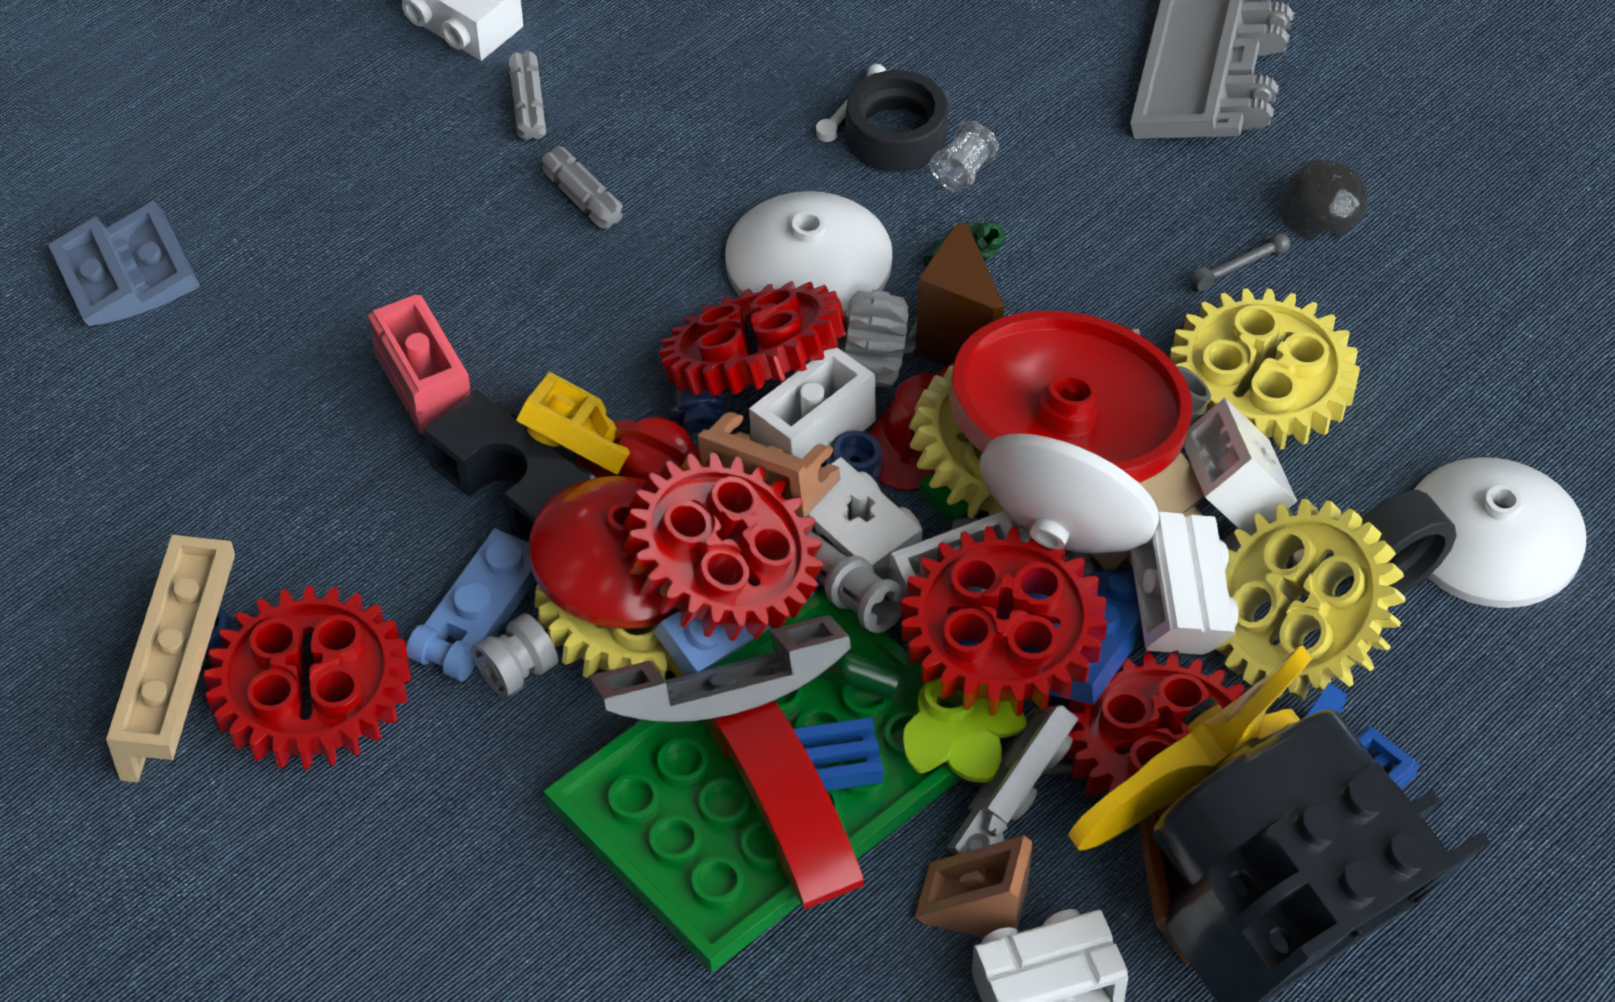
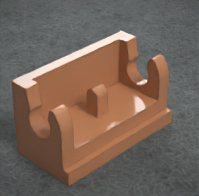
M733 412L724 414L709 430L704 429L698 435L702 467L705 466L711 453H717L723 468H730L736 456L740 457L743 463V472L749 475L759 466L764 467V483L771 486L783 479L786 485L781 496L785 500L802 498L803 503L796 513L798 517H806L841 480L838 466L827 464L825 467L821 466L823 461L832 454L833 447L817 444L803 459L784 453L781 448L772 445L767 447L753 442L748 434L738 432L735 435L731 434L732 430L738 427L743 420L742 415Z

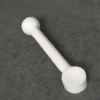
M873 64L868 68L866 76L886 71V68L881 64ZM847 100L830 119H823L817 123L816 136L819 140L830 142L836 139L837 127L846 117Z

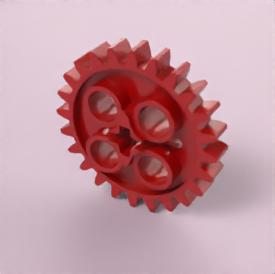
M789 281L781 288L774 289L772 284H767L761 292L753 293L751 289H746L739 298L733 299L725 296L722 298L721 305H705L701 307L703 312L699 316H686L684 318L686 326L674 327L670 330L672 337L662 340L664 348L659 350V354L670 385L676 384L678 391L681 392L690 388L692 395L696 396L709 389L710 395L716 396L726 388H731L734 395L738 394L745 385L753 384L756 389H761L765 380L774 378L777 381H784L786 379L785 373L788 371L807 370L805 363L808 360H823L825 358L823 350L837 348L838 343L836 339L846 335L844 326H847V322L836 291L828 292L826 285L814 288L812 282H807L795 288L794 282ZM751 322L758 342V352L755 354L748 333V324Z
M711 453L705 466L702 467L693 454H689L681 468L668 461L660 475L651 473L642 489H638L628 508L630 512L622 527L623 530L629 533L622 546V551L635 555L628 569L629 574L648 576L640 592L642 595H651L659 592L664 597L658 609L661 614L670 611L674 607L681 610V627H687L696 618L702 620L705 637H710L717 625H723L730 641L736 640L744 626L750 635L757 639L760 638L767 625L775 629L782 627L788 617L795 619L817 587L818 582L815 578L823 567V562L815 558L823 543L818 538L808 536L816 521L811 517H797L796 513L803 500L801 497L785 500L781 496L786 485L783 479L771 486L763 482L765 476L764 467L759 466L749 475L743 472L742 459L736 456L730 468H723L717 453Z
M986 526L984 541L977 543L966 531L961 532L959 550L956 551L944 542L939 543L938 562L923 557L920 560V577L909 576L907 580L908 597L902 598L901 618L904 619L901 621L902 641L909 642L908 660L910 663L922 662L921 680L924 683L941 677L940 697L943 699L952 695L957 690L964 692L963 709L969 710L978 698L987 699V709L989 715L995 716L1001 701H1009L1016 716L1022 715L1024 699L1032 698L1042 710L1048 709L1049 690L1052 689L1058 695L1067 699L1071 694V678L1085 683L1088 680L1090 663H1098L1100 660L1101 641H1105L1107 620L1103 619L1105 617L1106 599L1097 596L1099 579L1097 576L1083 577L1085 560L1082 557L1064 562L1066 545L1060 550H1046L1032 537L1028 543L1020 541L1017 526L1010 528L1006 539H997L993 528ZM977 586L985 590L982 592H972L966 590V588ZM1040 593L1048 596V598L1035 599L1028 595ZM970 639L980 644L964 646L957 642ZM1033 646L1043 651L1040 653H1028L1021 649Z
M310 585L306 586L302 600L294 601L291 594L284 589L280 593V605L272 607L262 598L258 599L259 615L255 618L238 612L236 618L239 632L221 629L219 635L223 648L209 650L208 655L212 669L204 671L208 692H206L211 713L215 715L219 731L221 733H230L235 749L249 744L253 760L257 762L272 750L278 768H283L291 755H299L303 768L309 769L314 754L323 753L330 765H335L337 759L336 749L344 746L355 756L359 755L358 738L364 735L369 739L379 741L381 733L378 720L386 723H396L398 719L395 704L407 702L405 683L411 681L405 641L404 639H399L394 620L384 622L381 606L376 604L364 611L362 597L359 593L351 596L345 603H341L338 588L332 587L324 599H316L314 589ZM309 633H313L311 652L314 664L310 667L309 676L312 715L309 719L303 720L305 700L302 687L306 684L304 637ZM346 647L344 649L335 650L337 648ZM346 698L342 701L332 702L335 699ZM275 702H281L280 704H277V705L268 706V705H270V704H272V703H275Z
M1145 652L1142 666L1136 667L1127 658L1094 705L1074 700L1069 702L1068 710L1079 718L1068 734L1072 737L1073 741L1064 758L1074 759L1071 776L1073 778L1088 777L1085 791L1088 797L1103 792L1109 794L1136 774L1154 756L1190 734L1187 729L1188 725L1185 726L1181 719L1193 707L1210 697H1214L1217 701L1216 705H1220L1224 709L1243 695L1245 687L1242 684L1229 688L1222 686L1225 671L1221 669L1209 677L1201 674L1202 660L1199 659L1193 661L1188 669L1179 667V660L1175 653L1169 655L1166 665H1158L1150 652Z

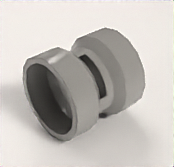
M526 613L521 614L508 623L505 635H500L499 637L487 636L473 645L471 649L473 659L481 675L488 685L502 698H507L520 690L524 684V679L530 673L543 675L558 664V655L548 634L535 618Z

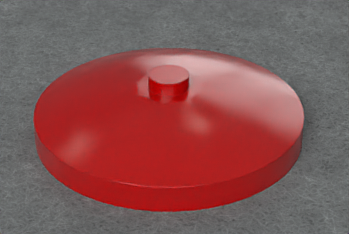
M1024 312L1003 317L985 325L972 334L959 350L954 362L949 387V401L954 418L964 435L982 453L991 440L1002 435H1039L1064 441L1092 452L1126 472L1138 483L1156 476L1176 459L1184 446L1192 418L1193 405L1188 384L1180 370L1164 352L1144 337L1123 326L1101 318L1074 312Z

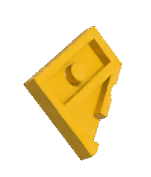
M550 371L528 397L516 421L528 427L527 432L537 441L553 447H557L560 444L616 475L620 473L630 454L628 448L613 443L617 428L613 421L607 417V410L602 400Z

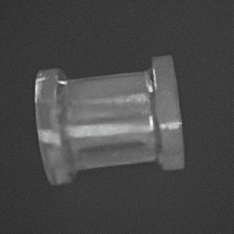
M971 120L961 122L956 129L954 140L946 149L938 150L930 159L932 175L942 186L953 192L962 193L968 191L975 182L976 171L982 164L992 162L997 156L999 149L997 138L991 130L982 126L979 122Z

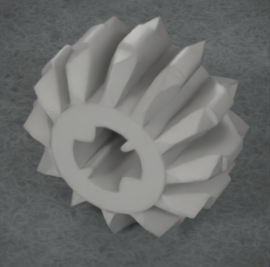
M858 290L849 300L845 317L847 326H844L846 335L842 337L840 349L875 374V387L889 388L898 379L899 369L902 366L909 315L907 312L908 306L904 297L890 295V292Z

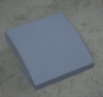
M154 200L107 228L95 216L48 244L82 319L88 326L132 317L165 305L200 287L164 212Z

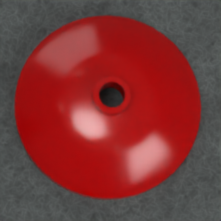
M607 476L585 480L562 490L540 510L530 533L529 562L532 573L541 590L565 612L599 626L626 629L659 624L680 611L674 607L670 611L661 614L658 609L664 597L659 592L651 595H642L640 591L648 576L629 574L628 569L635 555L622 551V546L629 535L628 532L622 529V525L630 512L628 508L638 489H642L646 480L624 476Z

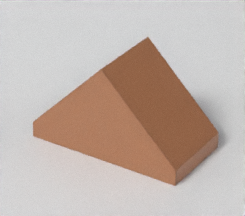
M1023 835L930 862L915 918L926 925L982 938L1001 928L1012 927L1018 929L1028 891L1033 842Z

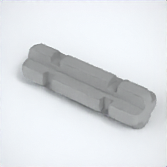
M531 51L523 54L515 52L508 60L517 136L524 141H528L531 138L539 140L545 135L546 127L537 56Z
M556 146L551 152H545L541 159L544 163L542 167L543 172L553 182L560 183L558 187L584 213H590L588 217L599 228L609 229L614 223L621 221L623 217L621 212L622 204L610 192H604L606 188L581 163L574 162L576 158L566 148Z

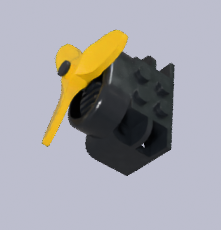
M1303 645L1298 646L1269 676L1255 684L1224 709L1220 705H1216L1217 701L1214 697H1210L1188 711L1181 721L1185 726L1188 725L1187 729L1190 734L1154 756L1136 774L1102 798L1081 816L1068 834L1079 851L1088 850L1111 840L1157 810L1172 804L1156 821L1152 834L1155 842L1187 887L1170 903L1166 927L1175 944L1217 1002L1269 1001L1413 908L1490 843V840L1481 831L1448 852L1424 820L1442 802L1434 790L1429 791L1413 802H1410L1380 763L1374 761L1338 712L1325 709L1301 720L1291 708L1265 714L1266 709L1312 660L1311 655Z

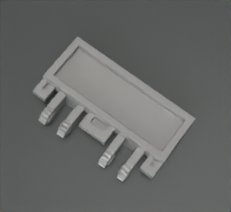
M1161 0L1130 122L1134 139L1240 136L1241 130H1253V128H1258L1259 130L1260 128L1265 129L1266 126H1270L1274 113L1270 103L1275 102L1279 85L1276 84L1273 77L1270 78L1268 75L1262 76L1260 74V76H1256L1254 70L1257 56H1269V54L1275 55L1281 54L1282 51L1285 52L1290 34H1287L1286 29H1290L1295 13L1288 6L1289 4L1286 5L1283 2L1278 3L1277 1L1272 3L1270 0Z

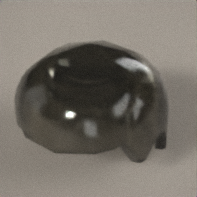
M1313 160L1300 165L1288 179L1279 196L1278 212L1285 225L1305 239L1314 240L1319 234L1326 231H1334L1337 233L1338 238H1342L1349 230H1352L1364 220L1368 210L1369 194L1361 176L1348 165L1332 160Z

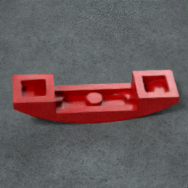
M773 700L736 714L705 719L724 757L731 756L777 844V859L803 909L806 910L863 887L864 878L834 805L800 739L777 703Z

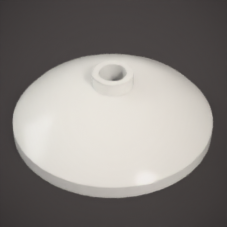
M794 192L768 199L750 209L739 219L727 240L725 250L726 271L732 287L740 297L746 289H751L753 293L761 292L767 284H772L774 289L781 288L789 281L794 282L795 288L807 282H812L814 288L826 285L828 292L836 291L846 317L849 300L858 290L872 292V290L882 291L892 268V246L889 235L882 223L874 214L860 204L825 192Z
M1008 434L991 440L980 458V472L989 493L1012 521L1028 532L1036 542L1045 547L1060 550L1066 545L1065 550L1080 553L1122 552L1148 542L1158 525L1159 513L1157 506L1147 491L1136 480L1109 461L1078 446L1039 435Z
M1491 457L1468 458L1448 463L1432 471L1414 489L1427 493L1455 525L1457 537L1452 550L1442 564L1427 577L1449 594L1482 606L1497 608L1522 607L1539 603L1554 596L1565 588L1576 575L1586 548V529L1583 517L1569 494L1558 483L1542 472L1507 459Z

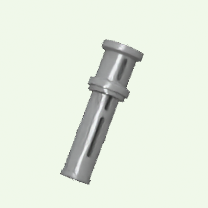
M810 531L808 536L818 538L823 543L815 558L823 562V567L815 580L824 586L827 599L838 608H849L858 615L859 623L870 632L880 633L893 627L901 618L902 598L907 597L906 589L895 580H883L877 576L873 566L865 558L856 555L845 556L820 536ZM885 595L889 597L890 601L884 599Z

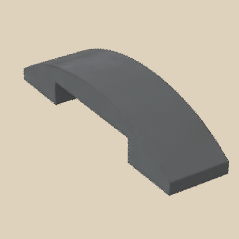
M830 615L771 629L774 653L665 681L649 660L590 675V686L606 711L625 717L662 722L713 719L761 706L800 688L837 662L851 648L850 638Z

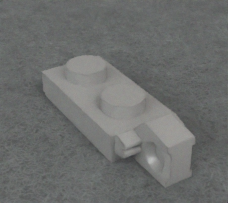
M1062 705L1048 706V709L1042 710L1040 707L1035 708L1027 720L1026 730L1016 736L1003 755L999 772L994 780L984 783L968 806V809L971 811L947 846L951 852L957 855L1004 841L1003 832L1007 829L1010 819L1014 821L1019 819L1035 800L1037 789L1033 786L1046 767L1052 768L1058 764L1069 750L1073 739L1068 734L1078 721V717Z

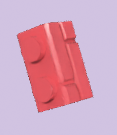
M415 294L373 310L368 315V320L373 336L372 342L375 356L405 409L410 412V417L420 434H424V428L468 396L471 390L469 376L422 295Z

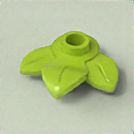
M941 677L926 682L918 695V714L904 728L903 746L909 765L914 771L921 774L946 762L951 771L965 780L981 783L994 780L999 772L1002 760L1000 738L1010 737L1026 730L1027 721L1023 712L1022 715L1016 716L1010 702L1001 701L995 716L989 715L987 699L978 698L975 704L969 710L963 709L964 692L957 690L952 695L943 699L940 697ZM944 703H953L958 707L945 708L940 705Z

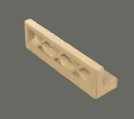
M171 535L106 738L120 781L138 783L146 757L165 760L174 759L235 558L232 541Z

